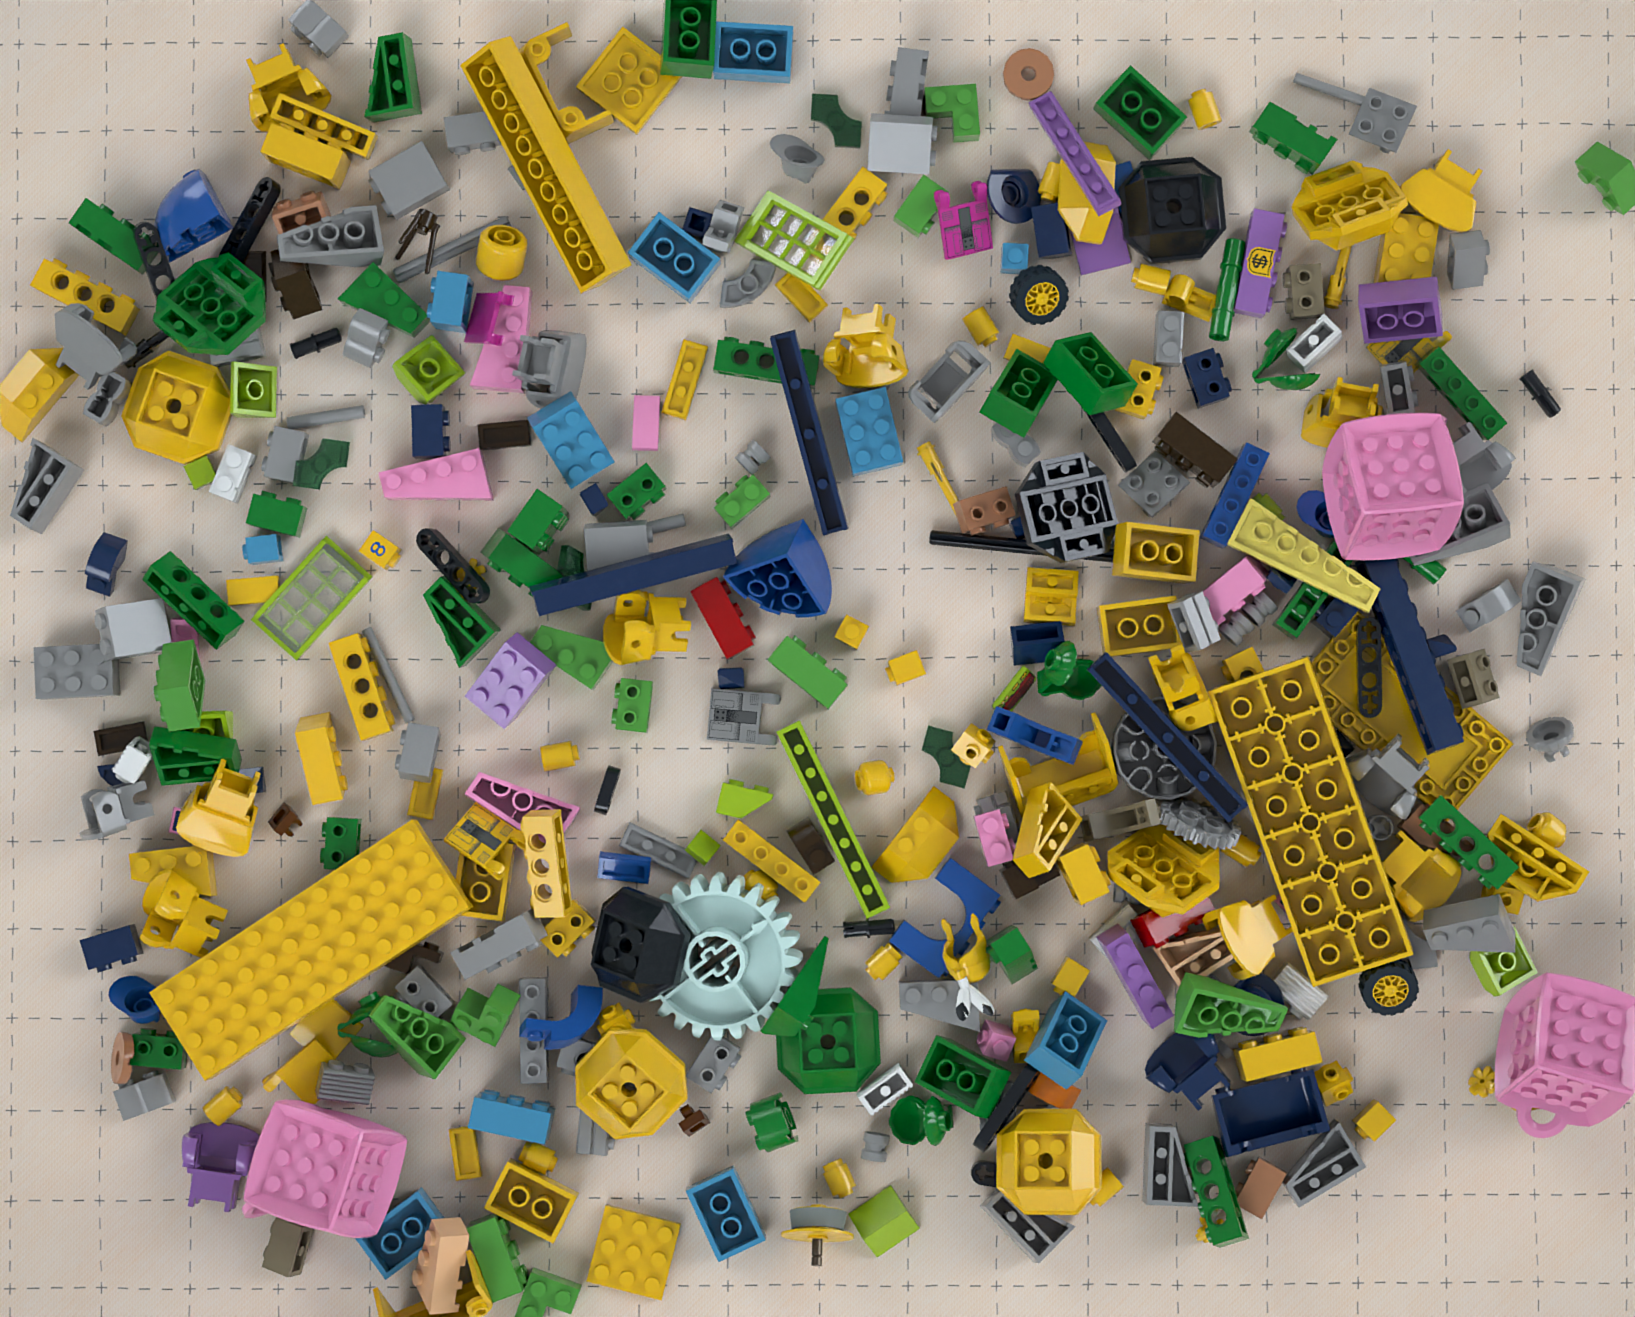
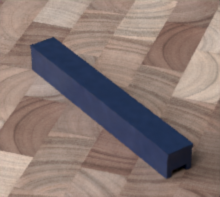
M796 330L770 336L773 353L822 534L825 536L830 533L847 530L849 527Z
M728 533L529 586V589L534 599L536 611L539 616L737 564L733 538Z
M1107 652L1087 668L1091 675L1227 822H1230L1241 810L1248 806Z

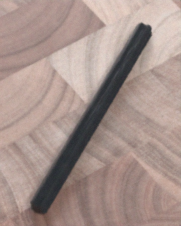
M935 530L930 532L929 537L931 545L1046 556L1028 546L1025 539L985 535L971 536V534ZM1110 548L1109 552L1083 558L1082 560L1113 563L1114 548Z

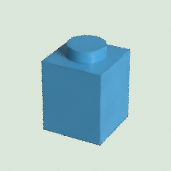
M1002 244L1001 274H1020L1022 270L1028 269L1029 244Z
M271 534L245 538L246 544L242 545L244 559H248L249 564L258 565L283 561L281 537L279 535Z

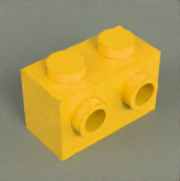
M1132 359L1127 372L1138 385L1126 406L1117 408L1115 411L1143 420L1147 417V414L1152 415L1156 400H1153L1152 397L1155 390H1160L1164 376L1160 375L1162 368Z
M576 899L572 900L573 910L565 917H554L544 927L548 936L542 938L541 942L557 958L562 954L567 957L577 947L574 942L580 936L585 939L595 929L592 924L596 919Z

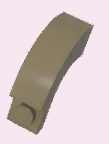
M1155 798L1081 816L1084 840L1088 842L1160 825L1161 811L1155 802Z

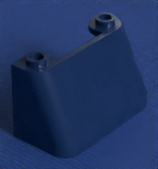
M1306 1067L1291 1070V1075L1251 1086L1231 1090L1229 1085L1227 1088L1215 1089L1216 1095H1212L1211 1098L1225 1157L1330 1131L1314 1070L1307 1071Z

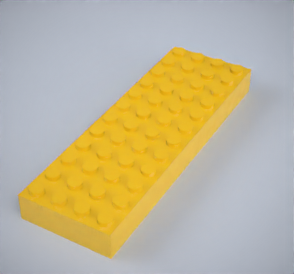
M1309 656L1210 689L1208 694L1312 986L1316 987L1413 955L1411 942Z
M412 819L149 993L204 1081L210 1080L467 912L473 906L418 820Z

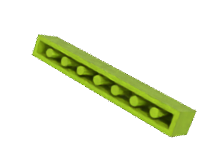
M800 720L777 731L779 739L866 918L868 919L889 909L890 906Z

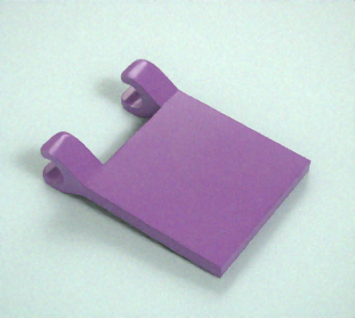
M1118 207L1113 209V214L1101 245L1076 241L1073 232L1070 230L1081 275L1131 263L1127 244L1123 240Z

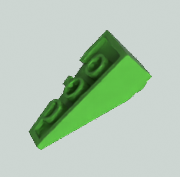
M1186 972L1176 994L1174 1031L1198 1038L1208 1037V1034L1216 1033L1226 1036L1231 1035V1032L1246 1031L1248 1034L1279 1031L1288 1008L1212 978Z
M387 995L382 997L369 1014V1017L400 1056L418 1074L432 1079L438 1077L466 1040L451 1023Z

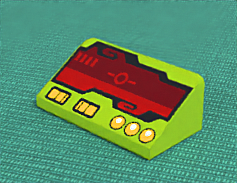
M1022 666L991 705V708L995 710L996 706L1012 712L1037 679L1036 676L1028 668Z

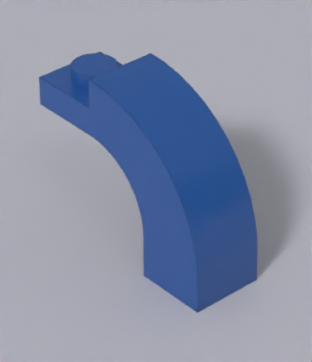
M996 706L987 728L988 731L1072 765H1074L1083 743L1078 738L1048 728Z
M577 985L571 993L569 1017L559 1021L526 1018L519 1027V1037H526L529 1041L544 1040L545 1050L561 1049L576 1043L586 1034L599 1016L602 1007L603 988Z

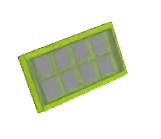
M767 190L734 242L813 288L821 290L854 241V238Z
M326 536L257 611L251 621L298 661L366 586L372 576Z

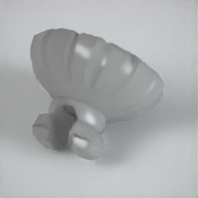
M1548 717L1534 723L1528 729L1526 741L1531 748L1544 752V757L1548 762L1556 761L1554 759L1556 752L1560 751L1563 757L1569 755L1568 747L1565 745H1568L1571 741L1574 727L1572 722L1564 717Z

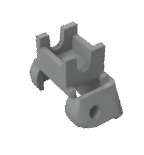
M73 303L55 313L56 339L64 346L56 366L59 368L64 365L70 367L86 380L84 388L88 390L95 386L99 377L108 375L137 354V347L135 343L125 337L118 350L107 336L90 323L94 312L86 305Z
M545 330L539 332L538 337L521 335L520 340L523 342L519 365L517 370H513L512 375L523 381L522 387L526 389V397L529 402L542 409L570 391L577 398L586 355L585 334ZM530 383L550 385L551 394L539 392L540 389Z
M958 340L951 343L940 360L920 381L916 380L909 388L908 396L912 403L933 423L945 415L991 363L974 346L966 341ZM954 351L972 367L969 374L950 358ZM918 390L926 393L933 400L936 409L931 406V403Z
M1468 422L1458 428L1463 436L1453 442L1460 470L1463 494L1485 483H1488L1493 490L1508 476L1512 468L1511 462L1516 458L1507 448L1496 441L1492 443L1488 440L1484 443L1471 422Z
M1398 733L1381 752L1377 748L1375 750L1367 748L1345 758L1355 788L1361 795L1381 811L1406 820L1417 798V791L1414 785L1429 769V760L1425 757L1420 763L1415 761L1400 747L1402 736Z
M138 779L134 784L129 782L107 787L108 791L93 789L84 793L81 796L89 829L80 832L81 839L95 840L126 830V824L153 816L154 811L151 803H145V801L133 802V795L147 789L145 780L139 781Z

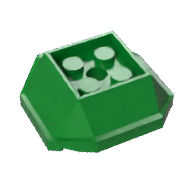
M230 253L219 255L218 258L197 261L158 295L156 310L152 320L160 330L189 353L210 354L214 356L229 355L266 322L265 284L259 276Z
M851 987L819 989L816 1005L810 1014L813 1020L804 1031L800 1028L795 1037L776 1035L778 1070L804 1094L857 1092L881 1064L878 1011ZM823 1035H832L836 1040L834 1046L831 1048L823 1047L820 1043Z

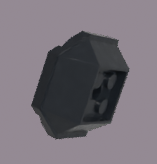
M1193 157L1141 161L1118 189L1122 204L1120 205L1123 240L1143 256L1149 264L1201 260L1226 230L1222 178ZM1175 202L1179 206V212L1170 213L1166 208V204Z
M1084 452L1035 462L1014 494L1027 545L1059 563L1109 552L1111 541L1115 535L1116 524H1118L1106 474L1091 462Z
M622 887L602 904L591 951V966L597 974L600 987L639 1003H644L679 985L691 935L687 928L682 925L678 914L669 902L631 887Z

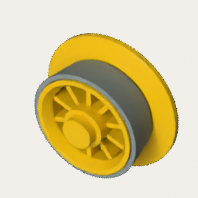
M812 1204L811 1206L797 1207L790 1210L791 1229L782 1231L781 1237L795 1241L812 1242L813 1257L811 1266H822V1243L849 1241L854 1239V1234L844 1231L846 1211L826 1207L823 1204Z

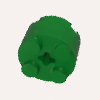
M782 1093L750 1103V1109L745 1112L749 1125H754L757 1133L755 1142L760 1151L765 1149L767 1152H771L798 1142V1135L793 1137L792 1130L797 1128L787 1101L781 1102L780 1100L783 1097Z

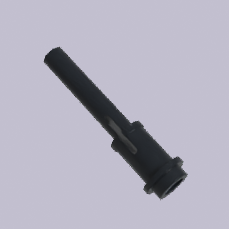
M160 330L148 340L143 338L142 341L136 344L137 354L127 361L125 366L128 369L132 366L135 368L136 363L150 353H153V348L169 336Z

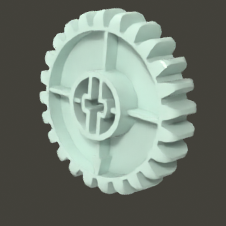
M717 872L709 885L707 879L702 874H699L692 879L690 887L684 882H678L672 889V895L665 893L659 897V899L667 901L672 905L682 925L687 928L691 936L679 985L665 991L650 1001L661 999L663 1004L660 1006L658 1014L662 1018L672 1012L676 1015L674 1021L676 1029H682L687 1022L693 1024L692 1034L697 1038H700L706 1028H710L711 1036L716 1041H720L723 1038L727 1028L735 1039L742 1038L747 1026L754 1032L760 1031L765 1024V1018H770L790 988L789 986L792 985L800 973L793 966L801 962L803 953L798 949L790 948L799 940L800 933L796 930H785L786 925L793 916L790 912L777 914L774 911L780 901L776 895L768 898L766 901L761 898L764 889L762 884L757 883L750 891L746 890L745 878L741 875H738L730 885H727L724 873ZM718 936L709 943V945L701 953V958H699L698 945H700L703 948L712 937ZM730 944L735 946L724 959H719L707 969L703 967V964L709 961L713 954L717 955ZM739 954L740 968L738 969L737 966L734 965L726 974V976H721L727 972V970L731 967V965L736 960L737 955Z

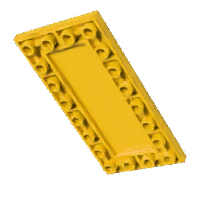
M1357 611L1335 638L1330 639L1311 661L1333 726L1362 751L1367 748L1371 750L1377 748L1381 752L1399 733L1402 736L1400 747L1418 763L1425 757L1429 760V769L1414 785L1417 791V798L1425 805H1430L1439 795H1442L1458 810L1514 743L1473 708L1462 709L1458 696L1445 685L1444 690L1447 698L1452 701L1454 706L1453 714L1456 722L1463 729L1464 742L1455 747L1427 755L1382 634V710L1379 715L1373 718L1361 715L1357 708L1356 626L1359 620L1366 617ZM1367 621L1366 626H1362V631L1367 633V640L1361 639V645L1365 643L1376 644V639L1370 640V633L1375 631V626H1371L1370 621ZM1366 647L1362 651L1364 661L1372 662L1375 659L1376 651L1373 648ZM1366 673L1362 678V684L1366 688L1373 687L1376 684L1375 675ZM1377 690L1373 692L1362 691V696L1368 695V702L1363 704V709H1367L1368 714L1371 713L1372 709L1376 708V704L1371 701V695L1377 696Z

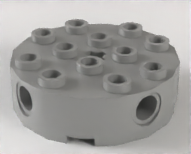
M1164 697L1152 698L1151 701L1171 721L1169 708ZM1180 699L1172 704L1176 710L1190 703ZM1127 712L1122 715L1112 734L1111 754L1116 772L1126 785L1147 798L1172 800L1191 794L1196 787L1166 755L1163 756V753L1158 751V746ZM1208 724L1193 731L1178 729L1201 755L1214 766L1217 741L1212 725Z

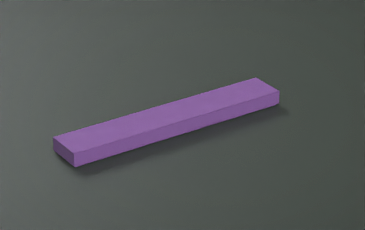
M1052 91L1028 102L1030 109L1098 217L1122 205L1117 193Z

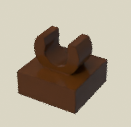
M285 802L268 821L272 829L281 836L284 833L290 837L294 836V833L289 829L292 823H297L299 826L303 825L292 807Z
M689 1104L679 1109L685 1119L678 1124L689 1137L711 1123L703 1111L699 1109L695 1112Z

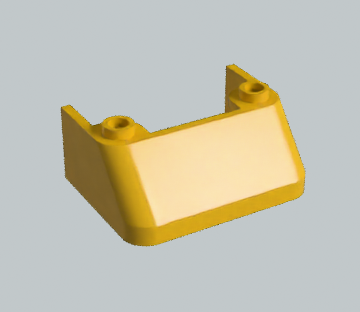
M565 22L530 39L519 49V52L567 143L570 144L614 123L610 110H606L588 120L585 119L582 111L574 106H568L558 111L537 65L549 59L551 46L572 37L570 27Z
M1096 712L1091 713L1094 730L1085 732L1079 737L1083 743L1074 765L1052 758L1030 766L1028 760L1023 757H1014L1008 760L1003 745L998 747L1007 780L1022 818L1030 789L1051 782L1071 806L1108 794L1118 786L1110 745Z
M471 1250L466 1251V1256L473 1281L463 1284L462 1289H457L455 1301L460 1304L459 1312L429 1314L423 1301L395 1312L378 1287L373 1289L379 1317H482L491 1310L493 1302L477 1259Z

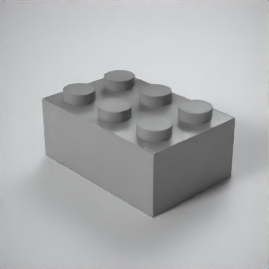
M100 644L34 647L36 699L120 696L119 659L105 661V657L100 650Z

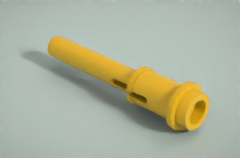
M1352 245L1340 249L1334 275H1330L1326 296H1323L1324 306L1327 308L1338 309L1339 305L1343 303L1341 296L1347 280L1344 278Z
M928 441L916 448L919 452L917 455H920L930 472L929 474H934L955 513L953 504L959 501L942 470L945 467L934 450L935 444L932 445Z

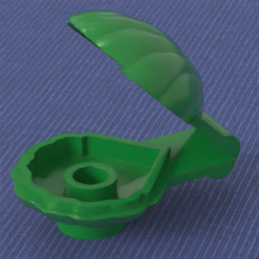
M1291 328L1284 332L1276 329L1267 338L1264 345L1268 348L1263 356L1262 365L1252 373L1256 383L1260 384L1270 381L1276 388L1296 391L1305 389L1318 380L1320 374L1315 373L1258 378L1290 346L1298 334V328Z
M1064 641L1055 649H1051L1045 658V668L1037 672L1038 693L1041 696L1063 693L1069 698L1084 700L1095 695L1102 685L1087 670L1094 661L1076 659L1077 651L1074 643L1070 641Z
M377 991L358 1001L361 1007L356 1009L348 1022L338 1025V1035L341 1038H351V1043L358 1050L372 1057H390L398 1053L391 1044L339 1031L350 1024L355 1025L369 1017V1014L383 997L379 996Z
M906 1096L898 1100L891 1109L889 1126L892 1134L903 1144L916 1145L926 1136L931 1145L937 1146L943 1140L946 1131L954 1128L952 1105H943L934 1096L926 1104L918 1097Z

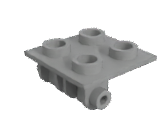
M1369 88L1349 135L1379 146L1380 151L1389 154L1390 151L1397 153L1417 106Z
M1155 450L1118 486L1143 508V512L1149 518H1153L1177 494L1184 490L1190 482Z

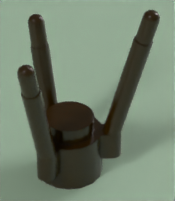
M419 209L413 221L399 239L398 243L402 244L395 257L396 260H400L416 233L426 236L428 232H431L425 274L430 273L436 235L440 228V225L436 223L438 217L425 209Z

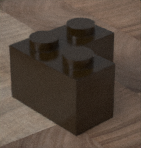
M279 250L271 251L272 262L268 263L273 276L271 281L275 291H281L282 297H280V301L284 311H290L293 320L321 311L320 295L311 277L309 264L280 261Z
M1013 860L1002 863L1004 868L999 870L1014 899H1018L1060 876L1055 864L1049 872L1028 878Z

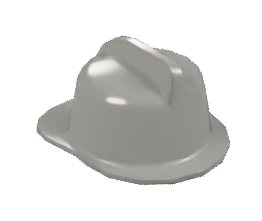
M780 134L774 136L770 141L771 149L782 160L784 173L805 184L811 181L816 168L824 162V157L798 137Z

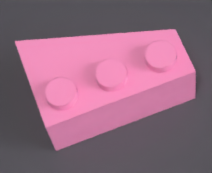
M1245 555L1242 560L1203 590L1204 596L1209 600V610L1213 620L1217 622L1218 626L1226 620L1223 615L1229 610L1235 613L1246 604L1243 599L1250 593L1256 596L1266 588L1263 583L1267 580L1266 577L1269 573L1259 560Z

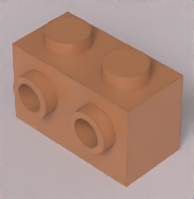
M308 191L300 195L299 199L293 201L284 199L277 202L276 206L273 207L271 216L278 234H282L303 225L309 226L319 222L321 218L326 216L331 217V213L322 191L317 193Z
M1007 486L962 499L953 504L962 534L970 531L971 536L985 532V527L994 524L995 528L1010 524L1008 519L1016 516Z
M1259 1156L1256 1161L1251 1159L1244 1172L1248 1177L1244 1184L1238 1183L1235 1192L1240 1208L1263 1219L1287 1172Z

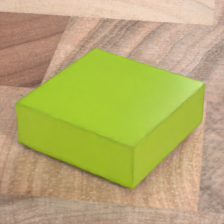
M207 455L183 466L195 490L212 483L216 475V471Z
M700 830L686 847L685 851L705 866L721 845L704 831Z

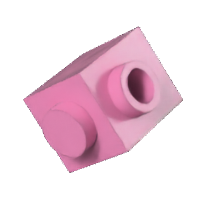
M985 1019L978 1033L976 1043L984 1056L1007 1062L1016 1037L1008 1025Z

